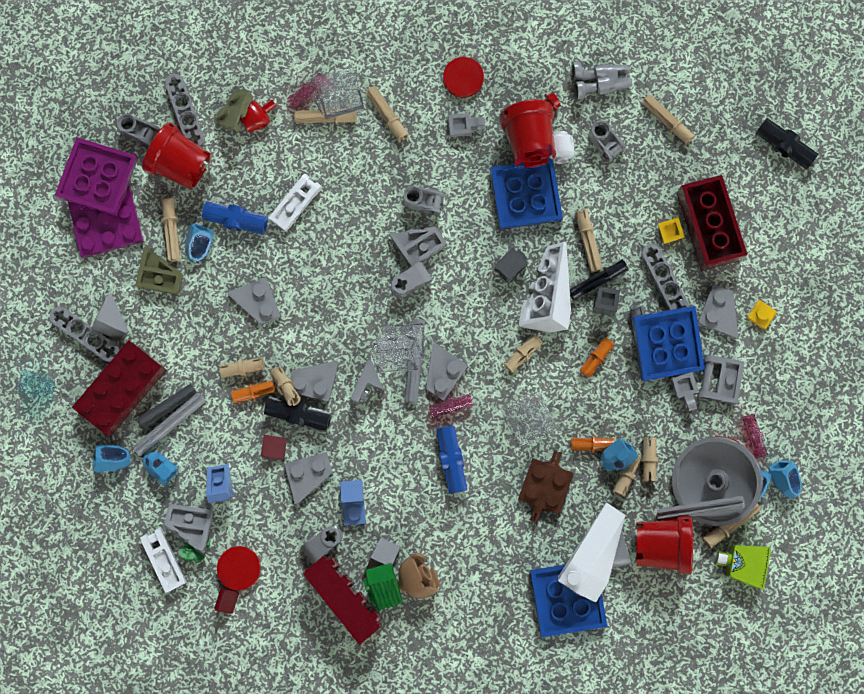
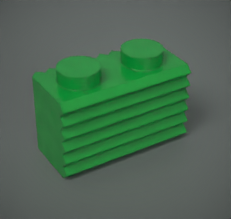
M392 563L365 570L367 578L363 579L366 592H368L370 603H375L378 611H381V609L385 610V608L389 609L390 606L402 605L403 600Z

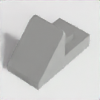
M369 359L350 398L356 404H360L361 400L365 401L370 391V389H367L368 385L384 392L374 364Z

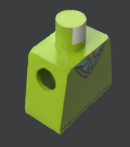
M731 545L729 554L717 552L715 564L727 567L726 577L757 589H764L771 547Z

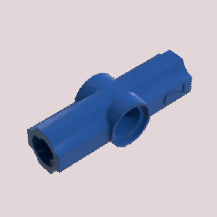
M206 201L202 209L201 218L203 220L222 224L228 229L236 228V231L245 230L264 235L266 232L268 216L248 212L245 208L237 205L225 206Z
M455 426L436 429L441 451L439 452L442 470L445 471L449 494L467 491L463 470L464 461L461 448L458 445Z

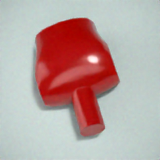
M255 100L251 101L247 108L246 116L244 118L240 116V120L249 133L263 129L270 123L267 113L277 107L273 100H270L263 106Z

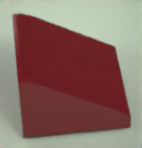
M264 435L261 457L284 460L287 438Z
M226 588L220 589L214 611L233 614L239 593Z

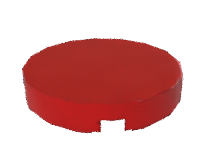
M458 57L450 61L445 67L443 82L447 91L458 98H468L477 94L484 82V72L481 65L469 57Z
M231 547L224 551L218 559L216 567L217 576L221 583L229 589L237 591L248 589L260 577V559L256 552L248 547Z

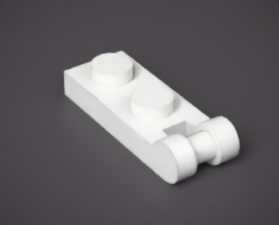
M306 174L302 175L269 217L270 221L285 232L288 231L322 189L319 183L312 182L311 178ZM304 187L309 189L307 193L302 191Z
M160 527L154 530L155 533L149 536L146 534L140 537L165 593H168L186 584L187 581L167 541L166 535ZM159 541L160 547L154 549L152 543Z

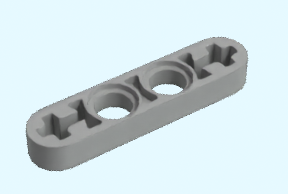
M171 74L167 77L165 84L182 134L193 140L190 132L194 131L196 137L201 138L198 140L197 145L203 148L205 137L185 81L179 74ZM174 80H177L179 83L180 93H177L174 86H172ZM181 98L188 100L184 108L177 106V101ZM185 118H194L193 125L188 127L183 125Z
M652 243L647 244L641 252V257L667 309H677L675 302L672 305L670 302L678 297L681 299L677 301L680 308L688 307L689 304L660 247ZM648 249L656 252L654 255L656 262L659 259L661 260L660 263L655 264L653 267L651 266L654 263L653 258L646 256ZM656 268H664L666 276L664 278L657 277L655 275ZM672 286L676 291V295L668 297L664 292L665 287Z
M58 306L51 310L50 320L54 325L109 363L114 357L110 356L107 358L109 354L102 350L103 346L110 350L115 348V354L120 351L121 348L98 331L91 329L90 325L66 308ZM63 313V316L70 321L66 324L64 321L58 320L56 314ZM81 323L83 326L82 332L78 335L73 334V326ZM94 335L99 336L100 343L95 347H91L89 339Z

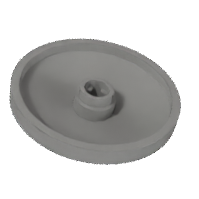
M709 437L692 443L680 454L673 468L672 487L675 498L680 506L737 496L744 497L745 507L742 509L691 516L703 524L726 526L742 520L755 508L762 492V473L757 460L746 447L729 438Z

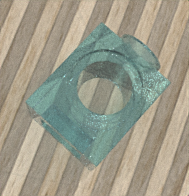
M22 370L17 392L49 398L55 389L54 377ZM41 380V387L35 390V382Z

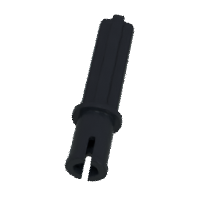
M621 259L608 268L603 267V271L570 289V297L576 300L608 281L613 282L614 278L629 271L626 262Z

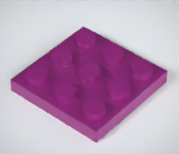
M76 137L54 196L58 199L117 216L138 157L134 154Z
M130 183L117 216L68 202L82 258L144 242Z

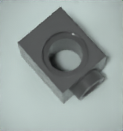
M512 247L494 265V270L509 284L527 267V257L522 251H516Z
M598 287L595 292L592 313L614 316L618 309L620 290Z

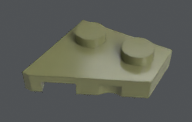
M237 89L229 96V101L217 112V117L213 122L219 127L238 133L241 129L238 125L240 116L242 118L246 116L247 108L253 96L248 91Z
M144 246L135 286L137 288L179 295L183 274L150 248Z

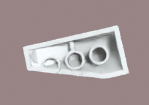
M562 242L547 246L538 267V271L541 274L536 283H531L530 289L533 290L530 300H524L521 307L519 326L522 328L550 333L568 330L571 313L567 244Z
M607 502L605 503L559 574V582L581 596L594 602L598 600L609 581L625 514Z

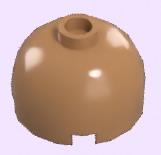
M414 553L405 559L398 572V586L400 590L416 599L432 596L439 591L436 588L440 586L436 572L432 566L430 570L423 561L426 557L421 553Z

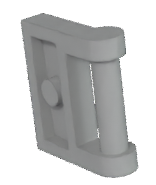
M705 355V370L698 398L738 404L744 361ZM714 364L720 365L716 393L710 392Z

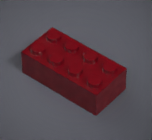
M723 175L681 185L676 193L701 272L742 261L748 254Z
M128 340L72 408L104 435L111 437L167 369L132 341Z
M323 556L302 574L356 642L361 645L381 628L382 624L380 621L383 618L376 609L372 611L366 605L369 601L361 591L357 593L352 586L355 583L347 574H341L338 570L341 566L333 556L329 558L328 556Z

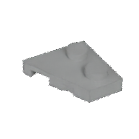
M428 227L423 230L413 229L400 233L391 232L389 234L410 267L418 262L425 261L447 246L446 241L436 227Z
M267 278L228 292V295L260 325L281 318Z
M713 284L699 317L698 325L737 339L738 329L733 292Z
M434 342L426 390L444 402L468 368V365Z
M333 361L292 370L290 379L293 381V387L298 395L329 402L339 362Z
M327 452L285 463L295 505L302 502L305 497L333 474Z
M169 504L164 525L196 550L204 553L214 513L213 510Z

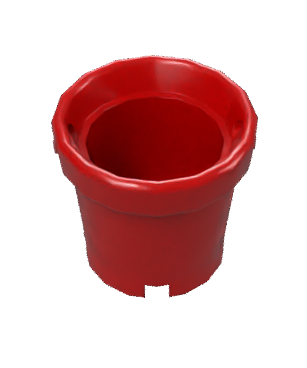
M540 99L523 100L508 106L500 113L499 123L502 130L506 133L516 166L519 167L520 162L524 163L525 168L538 167L547 164V158L551 155L553 159L556 157L557 153L552 127L554 112L550 102Z
M169 122L158 131L144 156L142 169L151 175L158 174L192 190V187L198 184L206 171L205 164H203L204 161L210 163L212 154L180 133L179 128Z
M691 516L678 517L677 520L636 522V566L677 570L681 574H692L693 526Z

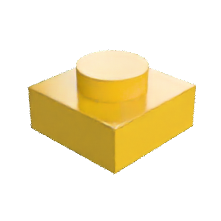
M679 217L657 224L663 244L685 238Z
M758 300L747 316V319L765 330L777 311L761 300Z

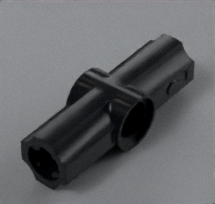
M769 118L765 119L755 133L771 144L776 153L780 152L782 157L791 158L806 170L818 156L817 152L801 142V138L797 133L789 129L784 130Z
M270 396L264 407V415L286 420L287 423L297 424L300 427L308 426L326 432L332 413L310 408L309 405L299 402L294 406H289L286 401Z

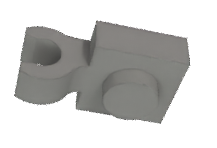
M469 113L448 115L450 137L470 136L471 129L485 130L484 117L470 119Z
M693 372L672 377L670 380L676 399L683 398L687 413L696 411L697 405L693 395L698 394L699 391Z

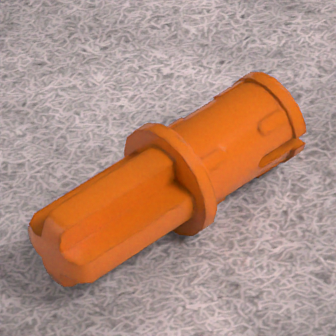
M604 337L594 352H590L591 356L581 367L580 372L588 378L591 377L597 367L605 362L604 358L615 344Z
M267 381L257 385L249 384V387L231 391L233 402L237 404L251 399L255 401L258 397L275 393V386L273 381Z
M591 436V438L573 437L570 441L571 450L591 451V453L604 451L614 442V438H595V436Z

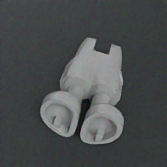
M572 62L571 77L572 83H574L575 99L582 100L588 93L595 91L598 95H603L631 87L632 78H618V76L630 73L629 65L600 64L595 65L593 70H584L580 62ZM593 79L596 81L595 83H584V82H583V81L593 80Z

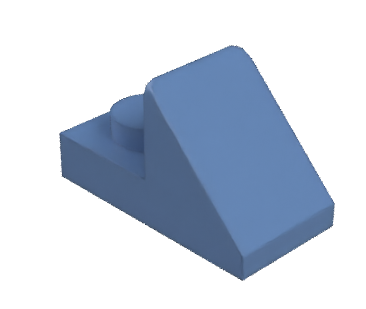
M229 464L207 468L206 497L208 503L228 500L234 496Z
M362 480L340 482L344 526L366 524Z

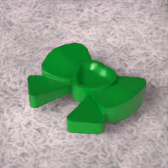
M209 539L207 540L206 547H210ZM187 542L184 548L178 551V557L184 561H194L197 564L205 559L203 555L196 552V549Z

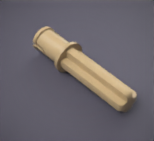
M377 87L368 88L366 95L385 121L386 128L391 130L398 142L405 140L409 134L401 124L400 117L394 114Z
M652 95L644 98L642 104L670 129V133L673 132L685 145L694 138L695 135L682 124L683 121L676 119Z
M335 108V110L295 111L294 120L295 123L335 122L336 125H338V122L357 123V110H338V108Z
M165 198L161 200L163 213L161 221L164 222L167 259L170 262H176L180 260L176 222L178 217H176L174 199Z
M584 209V211L579 210L575 212L579 226L578 234H581L590 271L598 272L603 267L593 233L595 228L591 225L588 209Z
M757 503L755 508L742 520L726 526H717L702 538L705 544L712 549L724 538L728 539L730 537L729 534L761 510L759 504Z

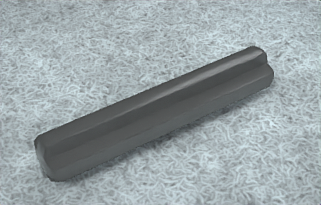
M189 384L140 416L138 418L139 424L143 428H147L192 398L197 393L195 388Z

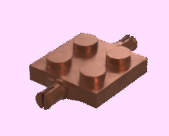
M554 450L550 462H542L532 458L518 500L526 502L533 507L530 521L534 520L535 523H538L542 511H550L558 515L561 512L574 475L573 472L565 470L558 465L563 454L562 452H559L556 458L558 451Z

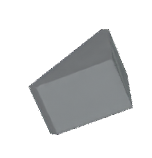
M109 294L102 302L91 329L121 341L129 333V330L112 294Z
M380 538L366 570L388 563L393 565L401 546ZM366 572L364 573V575H363V577H362L363 579H364V578H367Z

